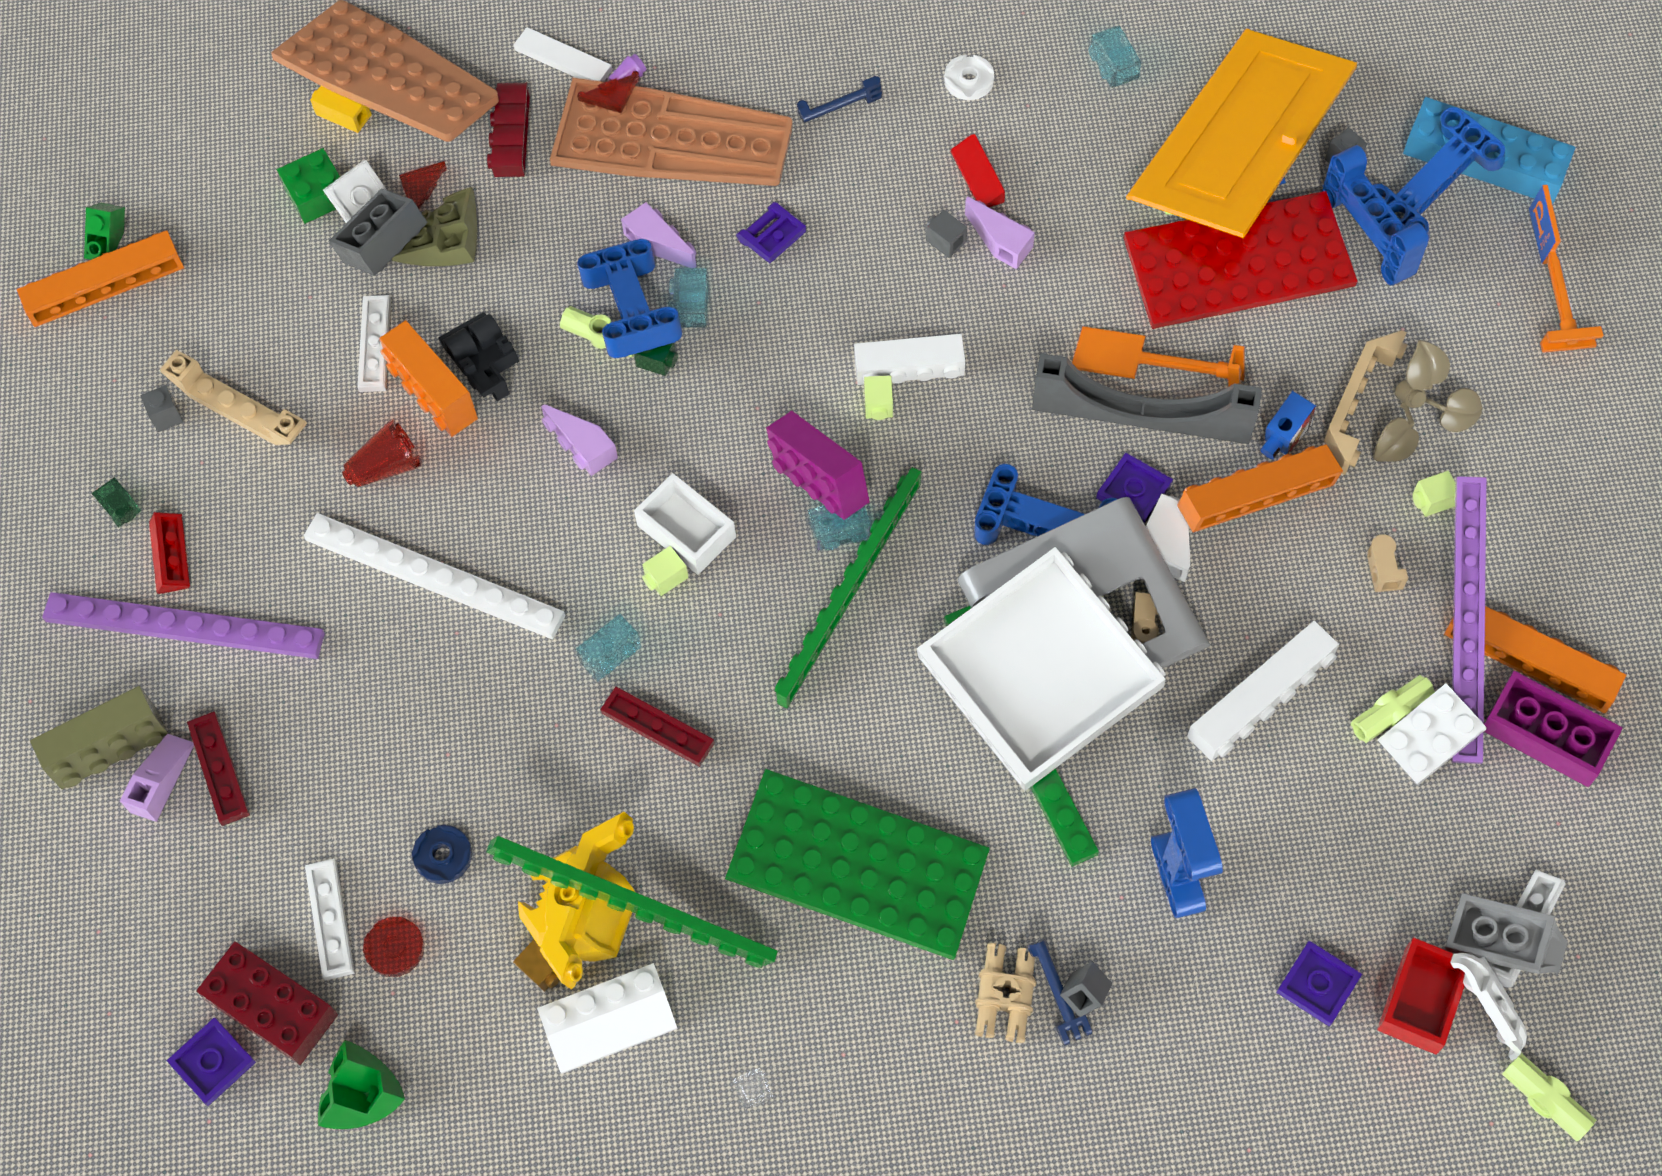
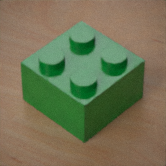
M324 148L276 169L287 195L304 224L336 210L323 189L340 178Z

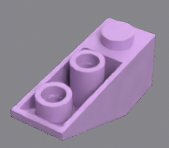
M970 197L966 198L965 215L992 255L1017 269L1033 248L1035 232L1031 231L1026 225H1020L1009 219L1005 214L990 209L981 201H975Z
M645 202L621 219L624 235L630 241L646 239L651 243L654 256L692 269L696 267V251L692 244L688 241L685 243L680 238L677 229L673 225L669 226L656 208L652 209Z
M544 404L541 406L544 415L541 420L549 432L554 431L558 435L557 440L565 451L570 450L573 453V460L581 470L585 468L592 476L618 459L615 444L600 426Z
M167 734L132 775L120 799L123 806L131 814L157 822L194 747V743Z

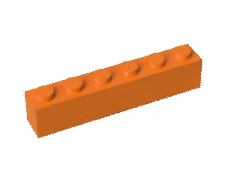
M166 230L138 242L130 243L110 253H105L87 262L79 263L74 267L54 273L36 282L28 283L16 290L26 315L33 326L37 327L184 269V266Z
M1327 444L1319 447L1311 446L1301 453L1295 455L1286 454L1279 460L1271 463L1265 461L1249 470L1240 469L1225 478L1216 477L1200 486L1196 484L1191 485L1183 491L1177 506L1191 531L1196 532L1334 486L1343 470Z
M1485 606L1484 655L1604 714L1608 711L1615 701L1626 674L1620 672L1617 667L1611 664H1604L1592 658L1590 654L1584 651H1577L1565 645L1560 639L1550 638L1538 632L1531 625H1523L1511 619L1508 614ZM1453 618L1444 633L1445 636L1453 639Z

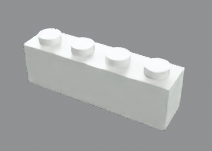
M962 334L854 344L857 385H864V377L891 376L892 383H902L908 380L927 381L932 378L941 377L956 378L965 374Z

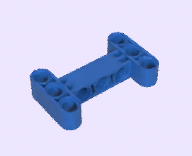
M1457 107L1447 108L1441 115L1442 134L1449 141L1397 194L1383 184L1373 185L1379 194L1385 197L1384 200L1394 213L1402 212L1405 214L1399 220L1406 228L1415 223H1419L1425 228L1428 241L1430 239L1429 224L1421 214L1473 161H1476L1488 171L1499 170L1505 163L1504 144ZM1450 120L1460 122L1457 126L1453 127L1447 125V122ZM1470 136H1477L1480 138L1477 142L1474 143L1468 142L1466 140ZM1489 152H1497L1500 154L1497 158L1490 159L1486 156Z
M1355 145L1332 156L1322 192H1327L1332 208L1344 204L1384 257L1381 265V274L1385 282L1393 286L1417 273L1428 244V235L1425 228L1419 223H1415L1407 228L1403 225L1365 176L1367 157L1364 150L1360 146Z
M633 240L582 255L578 259L577 265L583 286L588 289H595L609 285L622 318L607 324L602 330L607 354L610 357H626L674 343L682 337L678 311L673 307H663L650 311L638 281V276L648 274L655 268L652 246L648 240Z
M1001 464L995 468L975 517L974 537L982 545L993 544L998 539L1003 526L1038 537L1085 514L1016 492L1018 480L1016 468L1010 464ZM1006 479L1009 480L1010 483H1002L1000 482V480ZM1107 498L1102 501L1099 508L1118 499ZM998 502L1001 506H992L991 503ZM987 525L991 526L992 529L984 530L981 527Z
M1196 788L1164 796L1165 809L1172 832L1151 836V847L1172 913L1176 919L1205 912L1206 902L1199 879L1222 874L1223 872L1221 857L1201 797Z

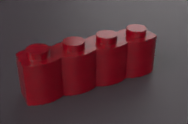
M528 82L497 83L496 91L499 101L493 106L495 107L494 112H490V124L493 127V132H489L488 140L492 152L487 154L488 169H492L494 177H525L530 110Z

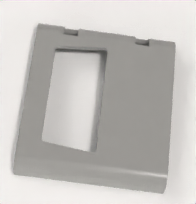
M1129 497L1115 500L975 565L958 577V583L970 607L973 608L1056 547L1060 553L1065 552L1074 563L1073 568L1079 575L1082 573L1088 578L1092 585L1090 589L1097 597L1099 595L1104 596L1138 579L1145 581L1165 630L1164 634L1143 643L1147 651L1145 655L1152 663L1156 661L1163 669L1210 647L1207 637Z

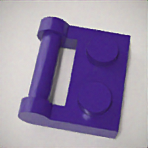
M776 202L769 205L768 211L746 230L742 229L736 234L737 239L742 245L751 248L769 264L806 233V226ZM774 218H775V219H778V220H776L770 227H768L763 233H761L757 238L754 237L759 231H761V230H762L767 224H769Z

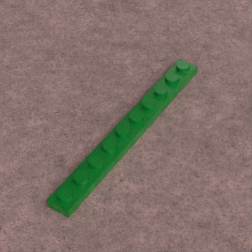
M911 467L907 475L903 474L900 477L896 487V494L894 497L890 496L887 499L883 508L885 512L881 519L876 518L870 530L872 534L867 541L863 540L860 544L856 561L848 564L843 576L845 578L841 586L836 585L830 596L832 601L827 608L823 607L819 612L816 620L818 624L814 631L809 630L803 640L804 647L800 654L796 653L792 657L789 664L790 671L787 676H782L775 687L778 705L786 709L790 706L919 489L922 471Z
M970 605L944 616L946 626L970 610ZM1055 768L1030 788L1071 867L1098 856L1099 850Z
M496 836L489 842L486 853L494 855L493 860L504 865L516 864L522 867V872L534 877H539L540 875L551 879L550 883L557 887L567 889L570 886L579 890V895L590 900L599 898L608 902L607 906L611 909L624 912L626 909L636 913L635 918L647 923L658 922L663 925L665 931L673 934H680L682 932L691 936L690 940L697 944L707 946L709 943L719 947L718 952L731 957L738 955L746 958L745 963L748 965L762 968L775 962L778 951L503 837Z

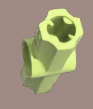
M569 306L562 314L560 328L591 341L594 347L603 349L606 348L603 334L597 332L603 330L604 326L612 321L606 315L594 316Z
M1419 675L1397 691L1393 689L1385 693L1375 702L1372 708L1352 720L1351 726L1354 734L1359 740L1368 743L1388 728L1395 726L1435 693L1433 684L1427 677Z
M1522 1053L1502 1073L1528 1097V1103L1538 1114L1545 1118L1553 1119L1576 1141L1580 1140L1597 1121L1570 1097L1571 1093L1564 1083L1553 1076L1544 1074Z

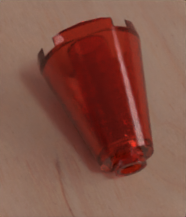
M392 419L343 464L345 470L342 471V475L350 486L354 484L359 488L418 469L422 466V461L419 455L413 456L414 444L399 423L395 424V419Z

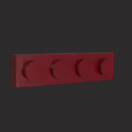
M616 686L600 709L601 714L698 767L701 766L715 744L713 738Z
M213 711L187 721L221 826H225L250 816L218 715Z

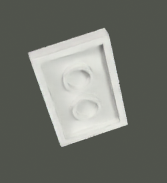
M1445 683L1381 736L1378 742L1410 778L1419 785L1487 728Z

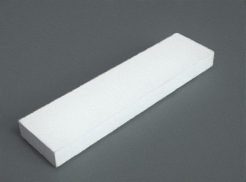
M528 27L514 43L515 51L579 79L604 82L612 72L611 64Z
M389 295L363 296L358 371L359 392L386 391V364L388 362L380 352L383 347L379 338L390 330L391 298Z
M329 859L305 865L322 978L326 981L355 974L337 862L335 859Z

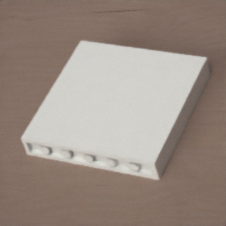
M1056 547L917 648L919 659L1024 791L1161 690L1166 680L1164 678L1166 674L1162 667L1156 661L1152 663L1145 655L1147 651L1138 639L1133 641L1127 633L1129 630L1123 620L1119 617L1114 618L1109 612L1110 606L1101 595L1097 597L1090 589L1092 585L1088 578L1082 573L1079 575L1073 568L1074 563L1065 552L1060 553Z

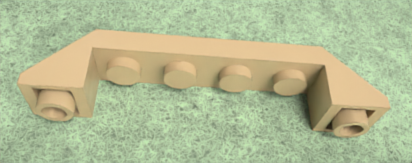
M1401 330L1367 341L1324 439L1325 445L1327 444L1343 470L1341 474L1346 475L1349 465L1355 467L1361 454L1360 451L1356 450L1360 440L1345 434L1350 423L1345 419L1348 414L1353 415L1359 400L1355 399L1357 392L1363 394L1368 382V378L1364 377L1366 371L1372 373L1376 362L1393 367L1396 358L1402 359L1408 345L1403 343L1407 333Z
M178 350L160 368L161 373L188 397L274 445L291 444L307 424L305 420L285 409L278 414L207 375L201 369L198 361Z

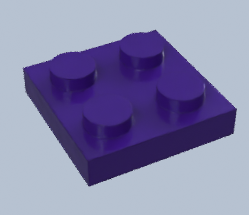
M1125 453L1097 492L1096 499L1103 501L1107 498L1120 499L1129 497L1145 524L1151 516L1161 494L1165 495L1171 487L1173 479Z
M1308 941L1276 993L1330 1027L1362 974L1313 942Z
M215 1017L166 1060L207 1106L212 1104L256 1063Z

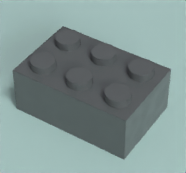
M381 188L329 240V243L344 264L375 276L385 268V265L395 255L402 251L403 247L413 237L419 234L420 230L427 224V221L412 199Z

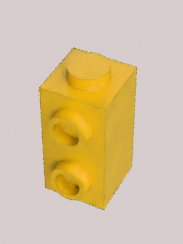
M322 85L313 92L310 99L317 116L356 133H359L372 115L369 107L332 92Z

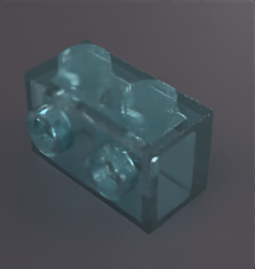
M1120 25L1092 34L1091 45L1088 48L1092 61L1097 62L1101 77L1108 81L1111 88L1139 79L1141 61Z
M675 268L674 279L669 281L670 295H673V301L668 302V307H673L678 311L681 328H707L709 283L707 268Z
M825 505L807 510L808 523L817 551L823 549L833 550L841 544L849 542L858 543L871 535V523L865 506L845 520L835 513H830Z
M619 614L576 648V652L581 665L598 682L605 675L610 674L624 660L634 655L641 648L638 632Z

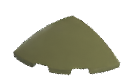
M466 188L443 198V205L432 212L428 209L424 210L422 215L426 219L427 224L420 230L418 235L413 237L403 247L400 253L391 259L395 262L419 266H454L474 262L477 246V214L473 188Z

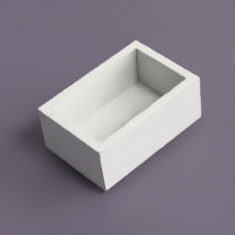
M673 473L634 510L637 526L665 549L671 546L685 565L697 575L736 538L734 522Z

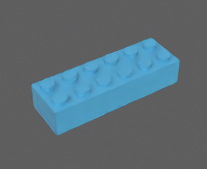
M1425 97L1403 154L1429 162L1449 141L1442 134L1441 115L1447 108L1455 106ZM1461 109L1498 138L1505 146V163L1499 170L1488 171L1476 161H1473L1461 174L1534 199L1541 186L1548 185L1553 205L1576 147ZM1450 120L1447 122V125L1453 127L1457 126L1460 122ZM1470 136L1466 140L1468 142L1474 143L1477 142L1480 138L1477 136ZM1489 152L1486 156L1490 159L1497 158L1500 154L1497 152Z

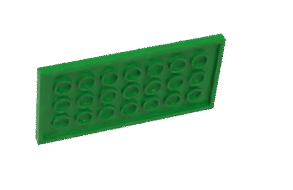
M765 769L725 879L954 960L990 848Z

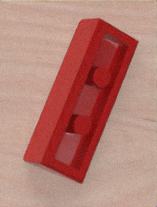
M976 134L968 136L950 149L975 201H981L989 208L1004 203L1005 190Z
M154 512L149 521L156 593L164 594L188 589L190 587L182 514Z

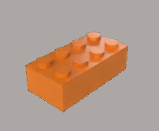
M406 320L379 338L383 347L380 352L388 362L386 364L388 371L394 378L397 376L401 378V384L410 396L414 394L418 398L417 403L425 413L430 412L434 416L432 420L440 431L446 430L453 437L478 419L469 391Z

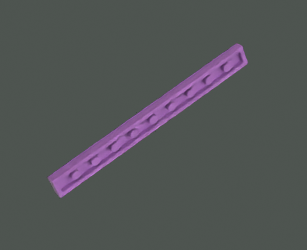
M1456 477L1452 690L1484 724L1487 477ZM1483 733L1453 756L1451 762L1482 764Z
M50 592L42 616L45 622L313 659H318L325 635L323 629L53 592Z

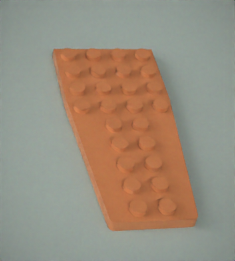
M344 0L337 1L271 52L274 61L318 85H322L332 92L446 142L454 140L499 101L498 93L492 87L396 27Z
M572 78L550 156V164L557 167L623 176L777 186L781 181L793 123L792 119L787 116L646 87Z

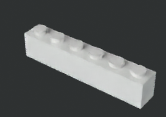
M1313 621L1190 726L1187 738L1211 761L1218 755L1223 758L1233 749V743L1239 737L1245 739L1254 731V724L1260 719L1263 722L1269 719L1276 711L1274 708L1280 702L1286 704L1296 694L1295 689L1301 684L1307 686L1316 677L1317 674L1315 672L1320 667L1328 668L1337 658L1335 653L1339 643L1318 623Z

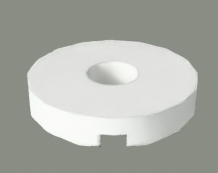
M960 55L952 59L946 66L944 74L945 87L952 95L959 99H979L987 95L993 87V67L986 59L980 56L973 55V57H967V55ZM966 74H972L975 76V78L968 80L965 79L963 76Z

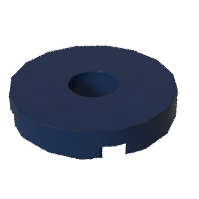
M438 825L436 828L427 829L422 832L415 841L412 850V860L420 876L427 881L436 884L451 883L462 877L469 868L472 860V848L462 831L454 826ZM448 848L450 854L445 860L439 861L434 858L435 852L438 849Z

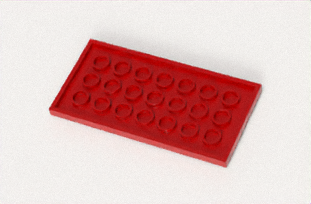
M1326 191L1266 203L1244 238L1188 219L1124 232L1123 236L1152 329L1356 287L1358 282Z

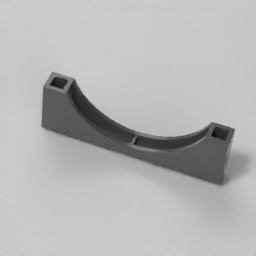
M1040 353L1032 410L1249 444L1259 413L1262 388L1234 383L1219 392L1196 398L1157 399L1142 397L1109 388L1092 380L1079 371L1068 357Z

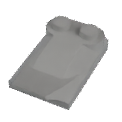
M1462 893L1445 948L1446 951L1453 954L1466 953L1477 958L1485 957L1489 963L1532 973H1559L1568 940L1560 932L1555 916Z

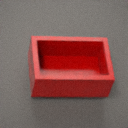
M1414 937L1404 950L1377 1031L1435 1055L1441 1051L1446 1044L1465 987L1463 984L1465 972L1459 968H1453L1451 965L1453 953Z

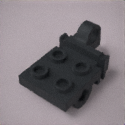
M482 312L438 337L442 347L463 374L467 376L471 387L474 390L477 389L483 398L492 394L496 401H499L510 395L506 381L500 373L518 363L519 359L512 343L508 341L506 336H503L491 314L486 315L485 312Z

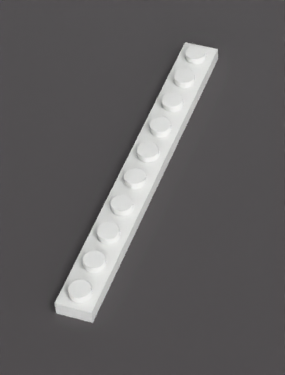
M319 513L315 515L303 535L308 542L552 640L565 618L564 611Z

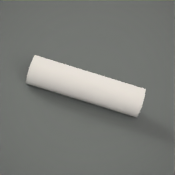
M1535 870L1516 907L1550 915L1565 886V880ZM1489 963L1502 986L1512 987L1521 970Z

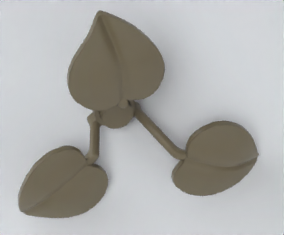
M1418 340L1416 350L1407 367L1406 380L1401 381L1395 389V396L1402 401L1400 407L1404 409L1408 421L1398 417L1384 428L1374 450V460L1379 462L1401 461L1408 458L1415 451L1419 441V434L1412 428L1414 420L1409 407L1418 408L1426 402L1443 410L1444 412L1440 417V425L1451 432L1464 431L1473 426L1480 418L1483 410L1479 395L1472 389L1459 388L1448 397L1446 406L1426 396L1423 389L1430 390L1433 384L1443 382L1450 370L1449 358L1436 345Z

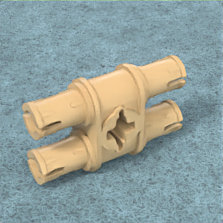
M988 943L985 967L979 973L978 999L975 1000L976 1007L979 1009L975 1035L983 1037L984 1026L987 1025L985 1038H994L997 1012L1006 1011L1009 1013V1020L1005 1039L1013 1042L1015 1030H1017L1016 1043H1024L1027 1018L1033 1013V1008L1031 1007L1033 989L1037 984L1036 979L1033 977L1035 957H1032L1028 952L1027 961H1025L1026 948H1018L1015 974H1005L1002 971L1006 946L999 944L997 956H995L996 943ZM1003 987L1009 988V998L1003 997Z

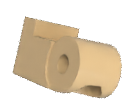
M1383 534L1373 539L1367 552L1375 592L1403 590L1408 580L1407 571L1397 567L1394 554L1396 550L1395 540Z
M1136 592L1133 601L1131 638L1133 641L1138 639L1142 644L1156 638L1159 632L1158 626L1155 623V615H1158L1149 593Z

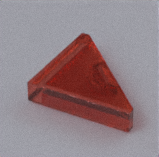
M633 71L630 76L619 80L615 78L599 84L598 88L588 92L580 91L577 95L578 101L622 113L639 79V72Z
M445 161L399 175L406 197L412 199L418 209H420L425 200H428L437 186L436 182L441 174L447 170Z

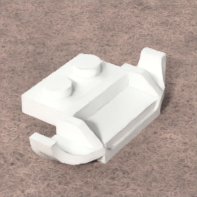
M1466 953L1453 954L1451 965L1453 968H1459L1465 972L1464 986L1477 995L1486 1013L1498 1029L1496 1037L1501 1043L1510 1047L1508 1056L1511 1061L1521 1055V1050L1526 1044L1527 1031L1514 1010L1512 1000L1485 957L1477 958Z

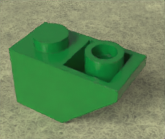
M102 202L86 207L84 259L92 260L117 249L124 234L125 207Z

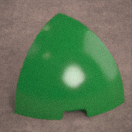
M344 1040L328 1071V1074L331 1075L328 1088L320 1097L318 1126L330 1129H353L375 1123L391 1114L405 1100L402 1087L391 1070L381 1060L359 1045Z

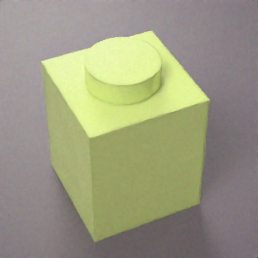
M891 376L864 377L866 419L883 420L893 417Z
M1446 471L1418 481L1413 492V501L1415 506L1421 509L1425 517L1455 507L1456 483L1450 472Z
M671 546L642 564L645 574L642 578L650 590L656 589L660 596L688 579L685 563Z

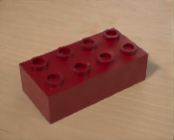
M236 941L233 942L196 990L209 1004L300 1066L338 1016L328 1003Z

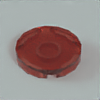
M404 917L382 919L373 925L374 928L365 936L363 953L366 962L376 973L385 977H400L410 973L418 966L424 955L425 942L420 929Z

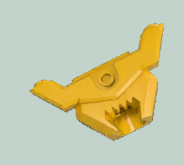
M623 811L582 833L578 846H574L555 856L554 859L635 892L621 873L604 862L607 854L625 845L628 838L632 836L634 831L633 818ZM543 875L539 877L531 876L532 880H545L546 884L542 885L545 891L539 894L542 899L536 902L538 907L536 909L525 902L518 901L519 917L536 943L541 947L540 952L559 980L572 990L576 982L582 977V961L596 962L617 957L632 912L626 909L624 912L611 909L607 906L608 902L599 898L596 900L584 898L579 895V890L570 886L567 889L557 887L550 883V878Z

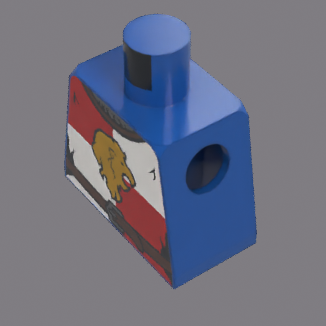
M1292 391L1266 427L1264 439L1266 443L1260 449L1261 453L1272 460L1279 452L1285 455L1289 454L1312 426L1316 405Z

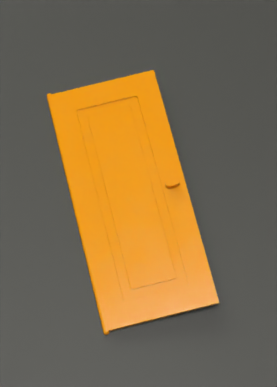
M1248 28L1245 29L1128 192L1126 199L1244 238L1356 70L1357 62L1255 32Z

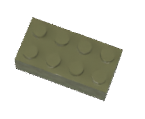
M137 686L29 741L42 769L61 789L78 785L82 779L92 774L104 772L110 765L120 760H127L133 757L136 752L147 746L151 747L159 744L169 733L155 705L142 688Z

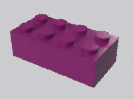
M790 411L766 427L769 438L767 444L772 451V464L776 471L789 477L795 486H800L806 490L813 500H819L830 513H835L845 520L870 502L862 462L795 412Z
M1513 671L1484 722L1487 728L1484 731L1485 733L1588 788L1599 776L1623 727L1516 671Z

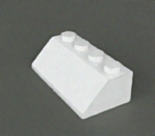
M654 963L537 1008L561 1074L678 1029Z

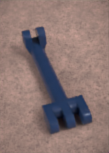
M878 76L862 81L863 88L812 109L809 108L806 101L800 100L797 103L798 114L803 123H806L864 98L867 104L882 98L881 79Z
M1043 938L1036 943L1027 945L1030 955L1032 957L1038 956L1064 1022L1055 1025L1064 1046L1070 1044V1039L1067 1035L1069 1030L1075 1041L1082 1039L1078 1026L1082 1027L1086 1036L1093 1034L1086 1014L1082 1017L1075 1016L1073 1009L1060 996L1064 987L1050 956V948L1046 939Z

